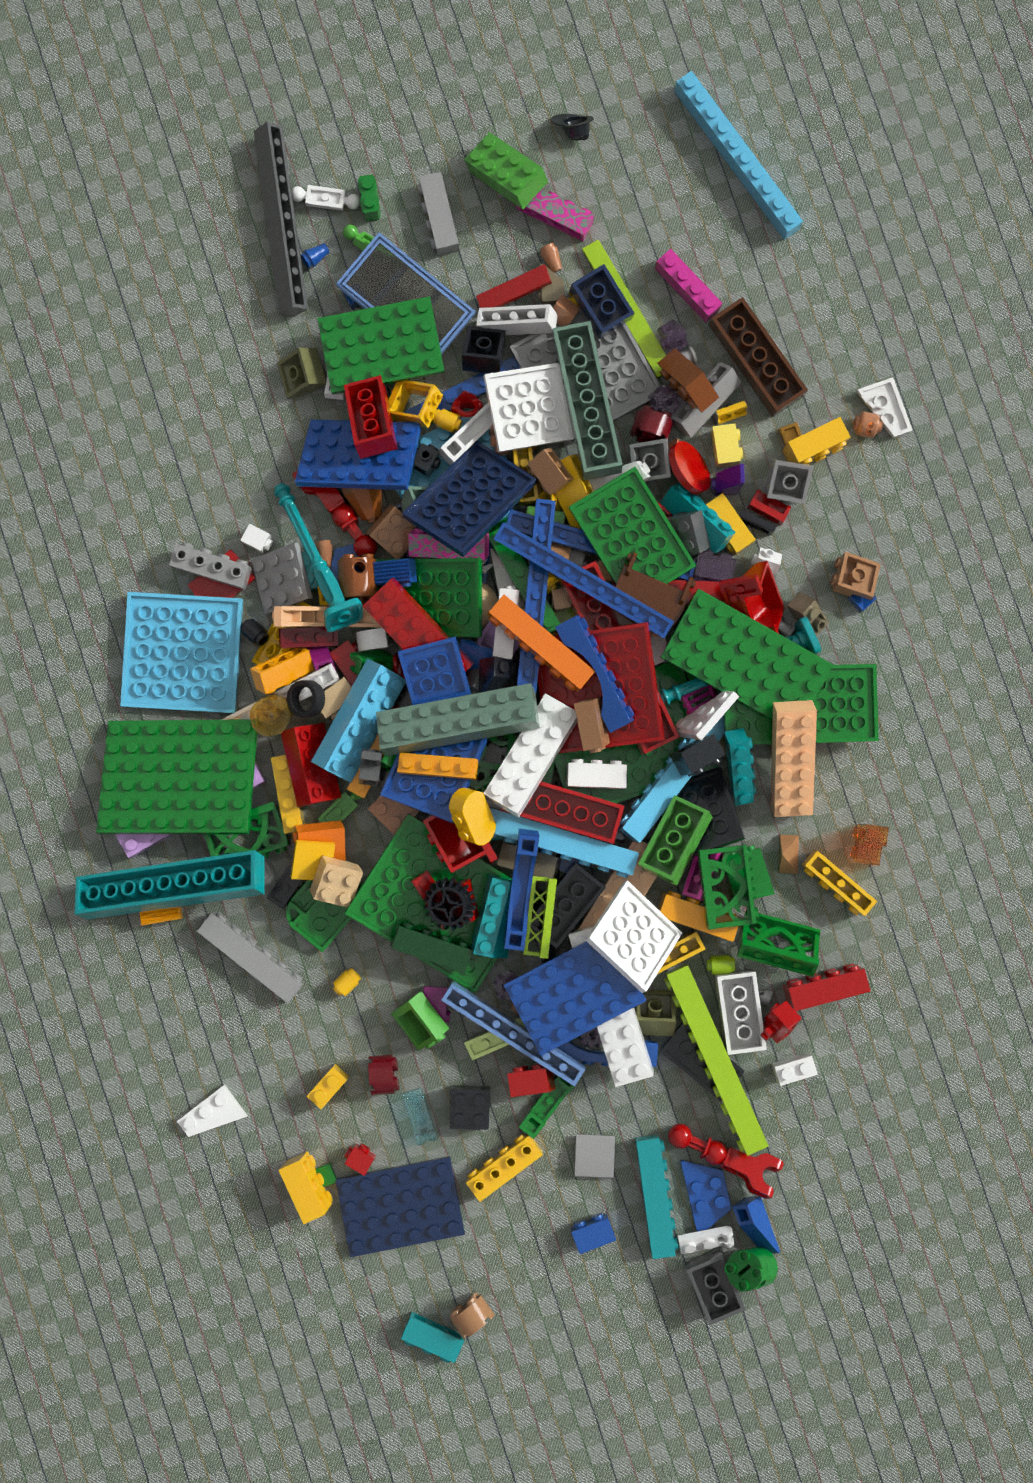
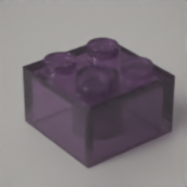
M709 551L698 553L694 559L696 567L692 576L693 580L720 582L721 580L734 578L737 559H733L732 555L728 554L715 556L713 552Z

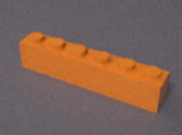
M503 595L488 612V620L494 626H500L504 629L503 633L508 638L517 640L522 650L527 653L530 651L540 665L543 666L545 664L549 667V672L556 678H562L565 681V686L571 691L576 690L578 692L594 674L595 671L506 595Z

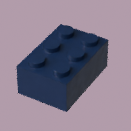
M605 264L571 284L569 291L587 320L591 321L592 328L599 339L633 318L634 311Z

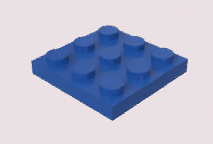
M456 636L398 651L412 705L471 694Z

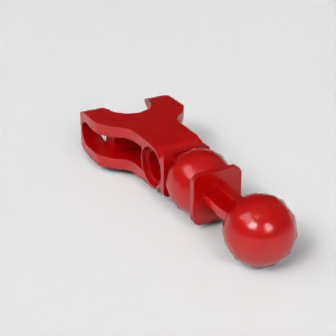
M298 470L292 473L294 479H296ZM300 487L304 493L318 496L331 514L333 523L340 527L343 533L348 531L355 541L353 550L358 557H362L363 554H373L374 556L377 551V542L369 535L362 533L357 526L359 521L354 509L346 504L336 488Z
M675 1124L669 1129L668 1140L675 1148L691 1147L701 1152L699 1158L705 1157L706 1161L710 1164L720 1165V1168L742 1178L750 1193L764 1199H771L773 1197L774 1189L764 1182L762 1177L763 1171L779 1172L784 1166L782 1160L768 1153L760 1154L757 1157L747 1156L746 1153L737 1149L727 1148L721 1141H711L712 1138L710 1137L703 1141L693 1136L690 1128L685 1124Z

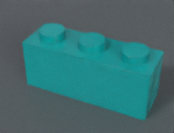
M411 1312L401 1336V1340H404L406 1345L411 1347L417 1346L429 1355L433 1353L446 1363H450V1361L456 1362L465 1340L457 1331L414 1312Z

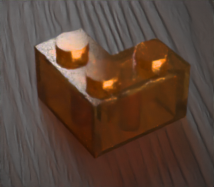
M857 824V828L855 827L853 831L855 847L851 849L853 862L880 866L882 846L887 847L889 827Z

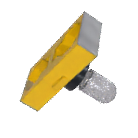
M727 398L723 402L724 408L715 411L716 421L719 425L747 415V404L745 400L733 404Z

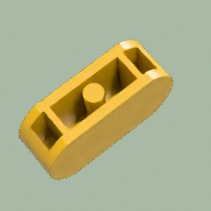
M469 788L458 789L452 795L449 803V810L452 820L458 829V834L464 841L485 845L492 839L496 830V823L484 793Z

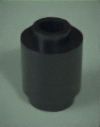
M247 619L241 625V633L254 645L262 646L268 641V631L255 619Z

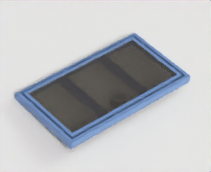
M380 232L336 283L340 290L363 309L430 296L441 355L476 314L474 309Z

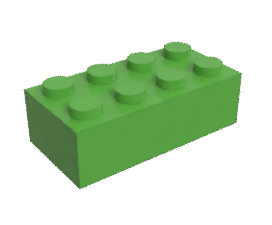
M490 132L464 159L472 175L521 209H524L548 183L541 166Z
M674 795L638 865L643 870L677 886L712 819L710 812Z

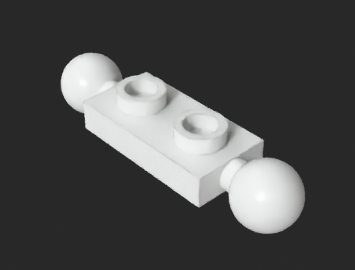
M308 185L307 191H304L299 186L291 189L293 201L301 202L306 199L305 204L309 207L343 211L344 205H347L352 210L360 207V197L356 194L345 197L346 191L342 189Z

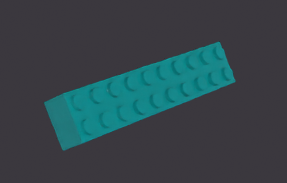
M252 850L76 877L75 915L89 920L265 895L264 856Z

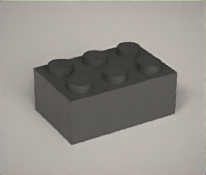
M720 1249L684 1263L709 1326L745 1311L738 1290L730 1283L724 1271L726 1261Z

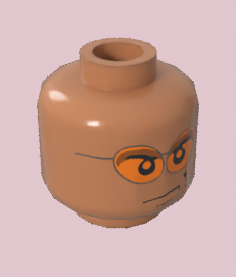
M863 411L856 415L853 430H855L858 436L874 438L877 433L881 432L883 422H880L878 414Z

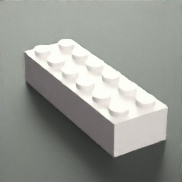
M546 693L537 706L540 728L520 733L484 792L487 800L518 818L577 723L574 709Z

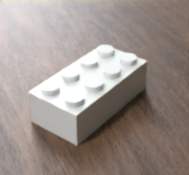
M754 970L714 975L723 1042L727 1054L767 1050L766 1041L760 1036L764 1032L756 972Z

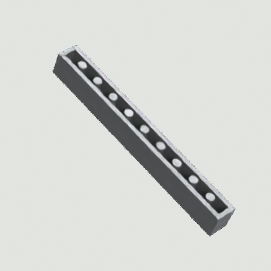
M266 122L254 130L278 310L281 315L294 317L306 311L308 307L282 125Z

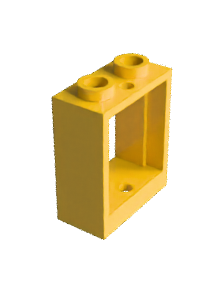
M409 380L396 382L388 400L392 421L420 423L421 427L429 428L443 394L433 384ZM411 394L427 396L419 415L403 413Z

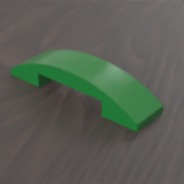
M558 1075L554 1078L556 1089L551 1092L542 1093L519 1125V1128L533 1139L542 1130L546 1121L566 1095L575 1087Z

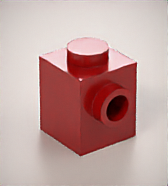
M356 1143L354 1148L349 1147L344 1156L347 1158L345 1165L365 1176L376 1155L370 1152L371 1149L368 1146Z

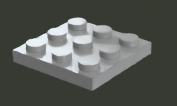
M292 543L251 559L264 615L272 614L274 606H294L313 599L299 543Z

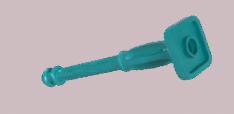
M284 483L276 485L274 495L280 499L278 504L284 507L312 564L311 570L314 572L319 589L330 606L324 611V626L327 632H334L358 623L363 618V605L360 599L353 598L345 601L335 576L327 566V562L322 560L294 503L295 496L290 494V486Z
M806 616L802 617L794 624V635L785 638L818 655L821 652L820 643ZM695 678L678 686L672 684L670 689H661L659 694L663 703L669 706L671 701L675 699L680 701L682 696L708 686V684Z

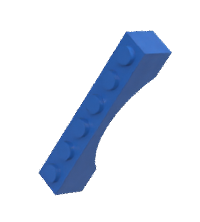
M578 615L556 626L555 628L563 644L583 655L597 673L603 694L601 717L609 732L611 733L634 721V712L624 702L625 695L621 688H617L613 672L611 670L608 671L605 665L607 663L605 656L602 652H598L596 648L598 645L593 635L590 636L586 620Z
M518 830L504 935V949L524 951L530 893L539 844V832L535 830Z
M644 1040L652 1067H657L658 1042ZM571 1041L557 1047L572 1058L582 1061V1064L593 1065L594 1062H601L602 1066H609L605 1052L587 1050L575 1045Z

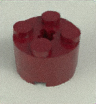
M643 406L636 413L630 432L631 437L633 438V435L637 437L636 441L640 443L666 438L668 440L673 426L672 415L666 411H655L650 406Z
M393 1054L369 1056L370 1062L372 1061V1063H368L369 1085H372V1089H374L370 1091L371 1096L395 1094V1091H399V1079H397V1076L395 1077V1071H398V1060L396 1057H393Z

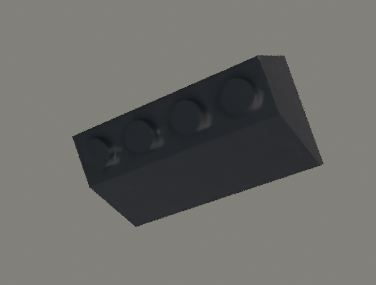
M497 656L480 659L478 693L517 686L519 661ZM537 680L536 702L538 706L541 698Z

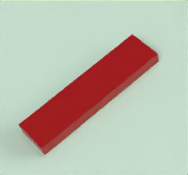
M543 264L476 297L480 308L502 307L552 284L546 265Z

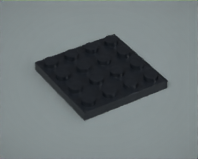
M721 767L691 776L677 796L708 810L712 815V819L692 857L698 856L697 850L720 848L744 840L745 836ZM663 813V814L660 816V818L657 820L658 825H659V823H660V821H661V819H662L664 813Z

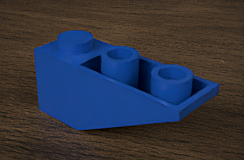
M745 1197L732 1206L739 1226L757 1247L768 1249L771 1253L780 1252L761 1197Z

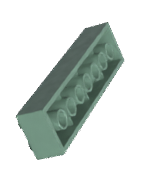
M591 321L553 328L552 338L557 361L560 365L583 480L622 473L623 464Z
M531 683L376 712L379 746L385 756L540 728L536 694Z

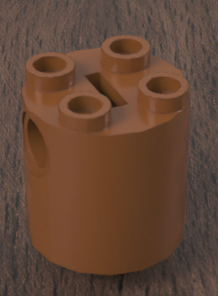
M344 554L338 560V583L345 601L358 598L362 605H364L377 592L373 562H376V559H374L373 554H363L362 557H354V554ZM354 567H357L360 573L356 572Z

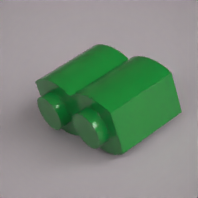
M373 174L359 176L358 188L361 196L360 205L363 217L366 222L380 220L381 208L376 179Z

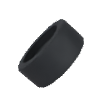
M297 681L290 686L287 692V705L295 716H316L322 711L325 704L324 690L315 681ZM305 687L310 689L313 696L312 705L308 710L302 709L299 702L300 692Z

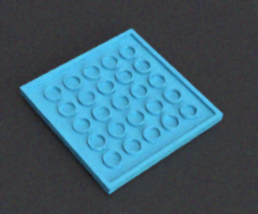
M128 592L120 706L220 713L236 712L243 599Z

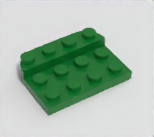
M306 880L289 900L286 906V918L289 925L323 953L352 918L344 913L347 907L314 900L310 893L313 880ZM359 883V886H358V889H357L356 893L358 892V890H359V888L361 887L362 883Z

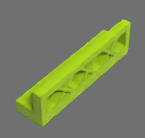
M533 876L523 955L539 956L540 958L548 959L557 885L556 878ZM536 880L547 882V888L541 894L535 889ZM541 899L545 904L544 910L537 914L533 909V903ZM532 911H533V913L536 915L533 919H532ZM538 918L542 923V929L535 934L531 929V923ZM534 938L540 943L539 952L528 951L529 942Z

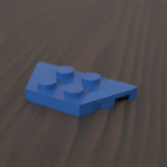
M682 1159L680 1162L696 1231L707 1230L732 1209L723 1170Z

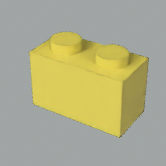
M736 423L713 426L711 438L716 468L738 465L741 459H743L742 447L739 448L740 430L736 429Z

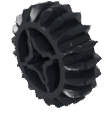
M444 877L442 881L438 879L435 881V884L432 883L429 886L430 889L425 892L427 896L423 898V901L427 903L423 906V909L429 910L426 916H432L431 923L437 921V927L443 925L444 930H447L449 927L455 930L457 927L462 928L464 924H468L470 922L469 918L474 916L472 911L476 909V906L473 905L476 898L470 897L473 891H467L469 885L466 884L463 887V881L459 880L456 883L455 877H452L450 881L448 877ZM443 890L442 900L436 902L438 892ZM463 905L462 915L456 917L457 908Z

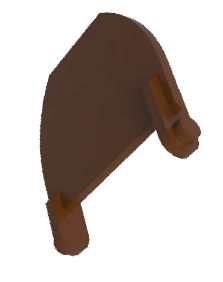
M628 553L626 560L629 562L624 564L615 587L673 620L674 625L684 610L691 592L689 589L694 588L696 581L693 580V577L689 576L683 590H679L633 570L632 567L637 553ZM614 610L619 624L623 626L638 624ZM650 631L651 638L658 636L654 632Z

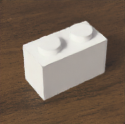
M809 1053L771 1063L776 1082L780 1086L818 1075L812 1055Z

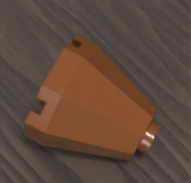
M342 488L344 496L362 521L367 520L368 523H372L378 519V516H381L382 489Z

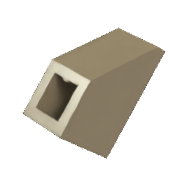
M547 267L552 284L537 290L538 301H542V305L550 304L553 307L561 295L565 296L564 281Z
M801 592L787 605L797 620L805 616L808 618L816 637L829 624L816 600Z

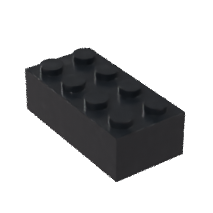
M575 862L566 870L556 885L550 944L555 948L560 946L606 888ZM541 901L534 911L539 914L544 910L545 904ZM538 918L531 923V928L536 932L542 929V923Z

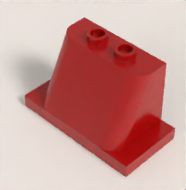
M768 561L755 563L741 577L721 580L719 582L721 593L727 605L779 634L778 628L785 607Z
M434 816L423 820L430 833L426 835L431 845L436 844L439 850L436 852L441 863L446 862L451 873L487 855L491 863L498 860L489 842L485 845H477L462 840L455 823H450Z

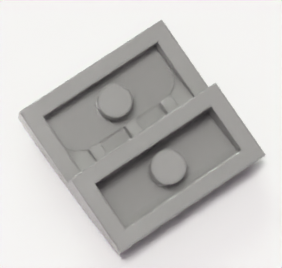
M576 1134L574 1177L613 1178L615 1136Z

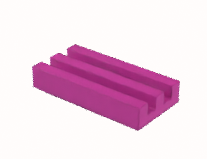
M708 685L682 696L680 701L683 700V707L687 708L688 711L686 713L689 715L701 705L715 698L717 694L713 687ZM708 687L709 691L690 701L688 700V697ZM710 694L712 695V698L692 708L691 704Z

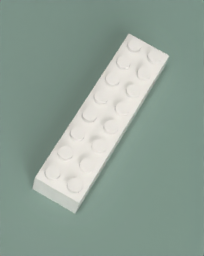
M595 925L570 932L569 939L572 948L585 942V939ZM634 1008L597 1026L615 1087L654 1076V1070Z

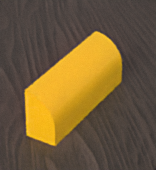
M574 454L561 460L574 479L555 494L570 526L581 529L568 507L594 492L589 480H583L578 455Z

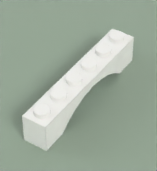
M489 402L438 450L440 456L450 466L492 426Z

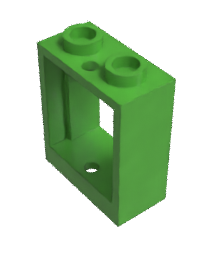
M422 991L408 999L391 1013L418 1051L424 1047L429 1049L435 1043L440 1042L446 1037L444 1033L449 1030V1027Z

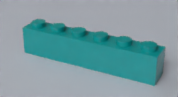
M658 1134L635 1137L652 1259L676 1256L675 1250L678 1249L677 1237L673 1238L672 1230H676L674 1218L670 1217V1210H673L672 1199L667 1196V1191H670L669 1179H665L664 1171H668L666 1159H662L661 1153L665 1151L664 1141L660 1140Z

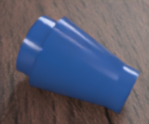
M323 243L304 250L300 256L307 268H314L330 251L326 244Z

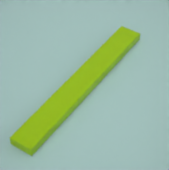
M598 239L582 248V252L593 270L605 264L634 311L633 318L626 324L656 379H658L662 375L659 373L661 368L657 363L666 354Z

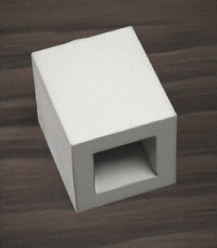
M251 524L248 525L240 540L243 544L263 554L271 548L273 543L271 540L272 536L269 533Z

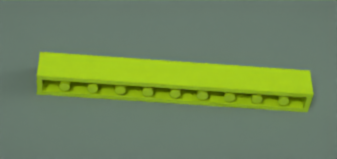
M684 964L666 972L665 984L668 990H673L675 995L672 997L676 1008H681L683 1014L680 1017L684 1026L688 1025L690 1028L689 1038L692 1044L696 1043L699 1050L696 1053L700 1062L704 1061L707 1068L704 1071L708 1080L712 1079L715 1084L712 1089L716 1098L720 1097L723 1102L720 1107L724 1115H728L731 1120L728 1125L732 1133H736L739 1138L736 1143L740 1151H744L749 1156L769 1147L689 966Z

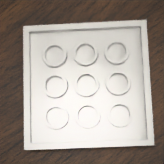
M559 363L490 373L483 376L498 453L574 439Z
M627 880L622 883L585 940L641 993H644L653 982L682 935V932Z

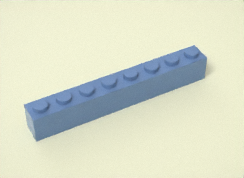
M452 982L441 1001L573 1086L577 1084L584 1073L585 1065L558 1048L541 1056L526 1027L456 982Z

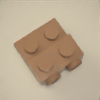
M845 551L841 557H837L834 568H837L836 574H833L830 584L833 585L832 591L849 597L854 594L871 600L874 597L881 564Z

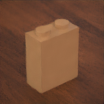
M601 697L582 700L574 704L583 751L589 750L590 753L600 752L610 743L607 726L601 717L603 706Z

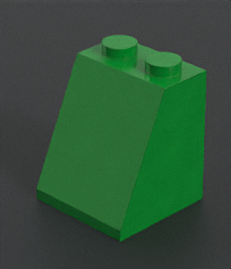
M754 845L747 846V849L750 848L752 859L749 860V867L753 868L754 880H751L752 888L756 890V898L773 895L774 890L761 849L755 848ZM735 852L729 854L726 859L727 865H729L733 858H735V865L741 863L740 855ZM743 869L740 870V871H737V872H739V873L743 876V878H744ZM725 872L730 899H732L737 893L740 884L734 877ZM745 892V894H744L743 897H742V900H746V901H747L746 892Z

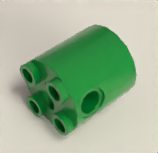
M752 1247L738 1250L731 1254L724 1266V1271L730 1283L739 1291L744 1292L772 1284L777 1276L778 1266L774 1255L768 1249Z

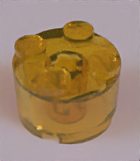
M274 693L262 696L250 710L252 727L263 736H273L282 733L291 722L293 713L288 708L286 698Z

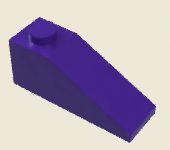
M738 464L715 473L710 482L711 490H714V496H719L722 493L725 496L737 495L745 483L744 464Z

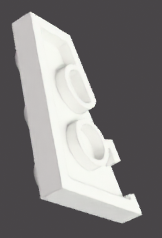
M893 377L856 391L872 413L879 415L880 422H883V427L892 438L912 431Z
M223 1085L180 1118L177 1123L186 1135L190 1137L247 1117L248 1115L228 1088Z

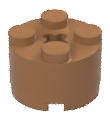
M477 1292L467 1299L468 1301L464 1306L459 1304L450 1314V1321L463 1339L466 1336L470 1337L486 1325L485 1320L488 1317L492 1319L495 1316L481 1294L478 1295Z

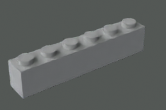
M211 913L197 932L286 1003L291 1002L305 984L302 981L303 978L298 973H291L286 969L288 966L283 961H276L272 958L273 954L269 950L258 947L256 945L258 942L254 938L243 935L241 933L243 930L235 924H229L226 921L227 917L222 913Z

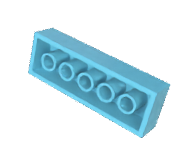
M367 658L311 762L351 783L361 766L362 750L370 749L378 734L376 712L392 709L406 680L381 664Z

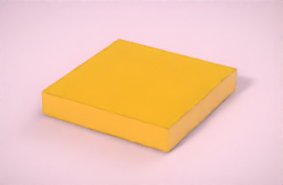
M296 840L290 875L291 879L313 880L322 855L334 857L335 843Z

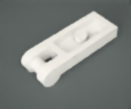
M723 1226L678 1235L681 1254L693 1253L720 1246L731 1248L734 1245L733 1230L730 1226Z

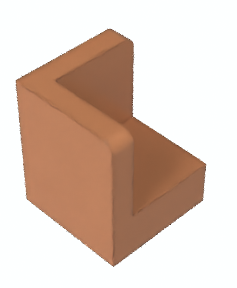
M561 295L553 306L554 311L558 315L557 325L560 327L569 325L580 310L579 306L564 295Z

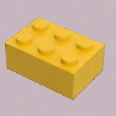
M838 417L789 441L782 452L787 462L809 465L814 460L817 463L825 459L826 455L830 452L836 454L843 450V447L847 445L846 442L850 439V435L841 417Z
M308 1151L287 1160L279 1169V1173L303 1225L325 1215L332 1205V1196L323 1187V1176L321 1173L317 1174L315 1159L312 1155H309Z

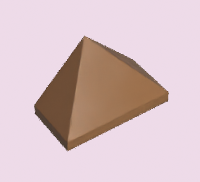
M779 835L778 873L798 874L799 835Z

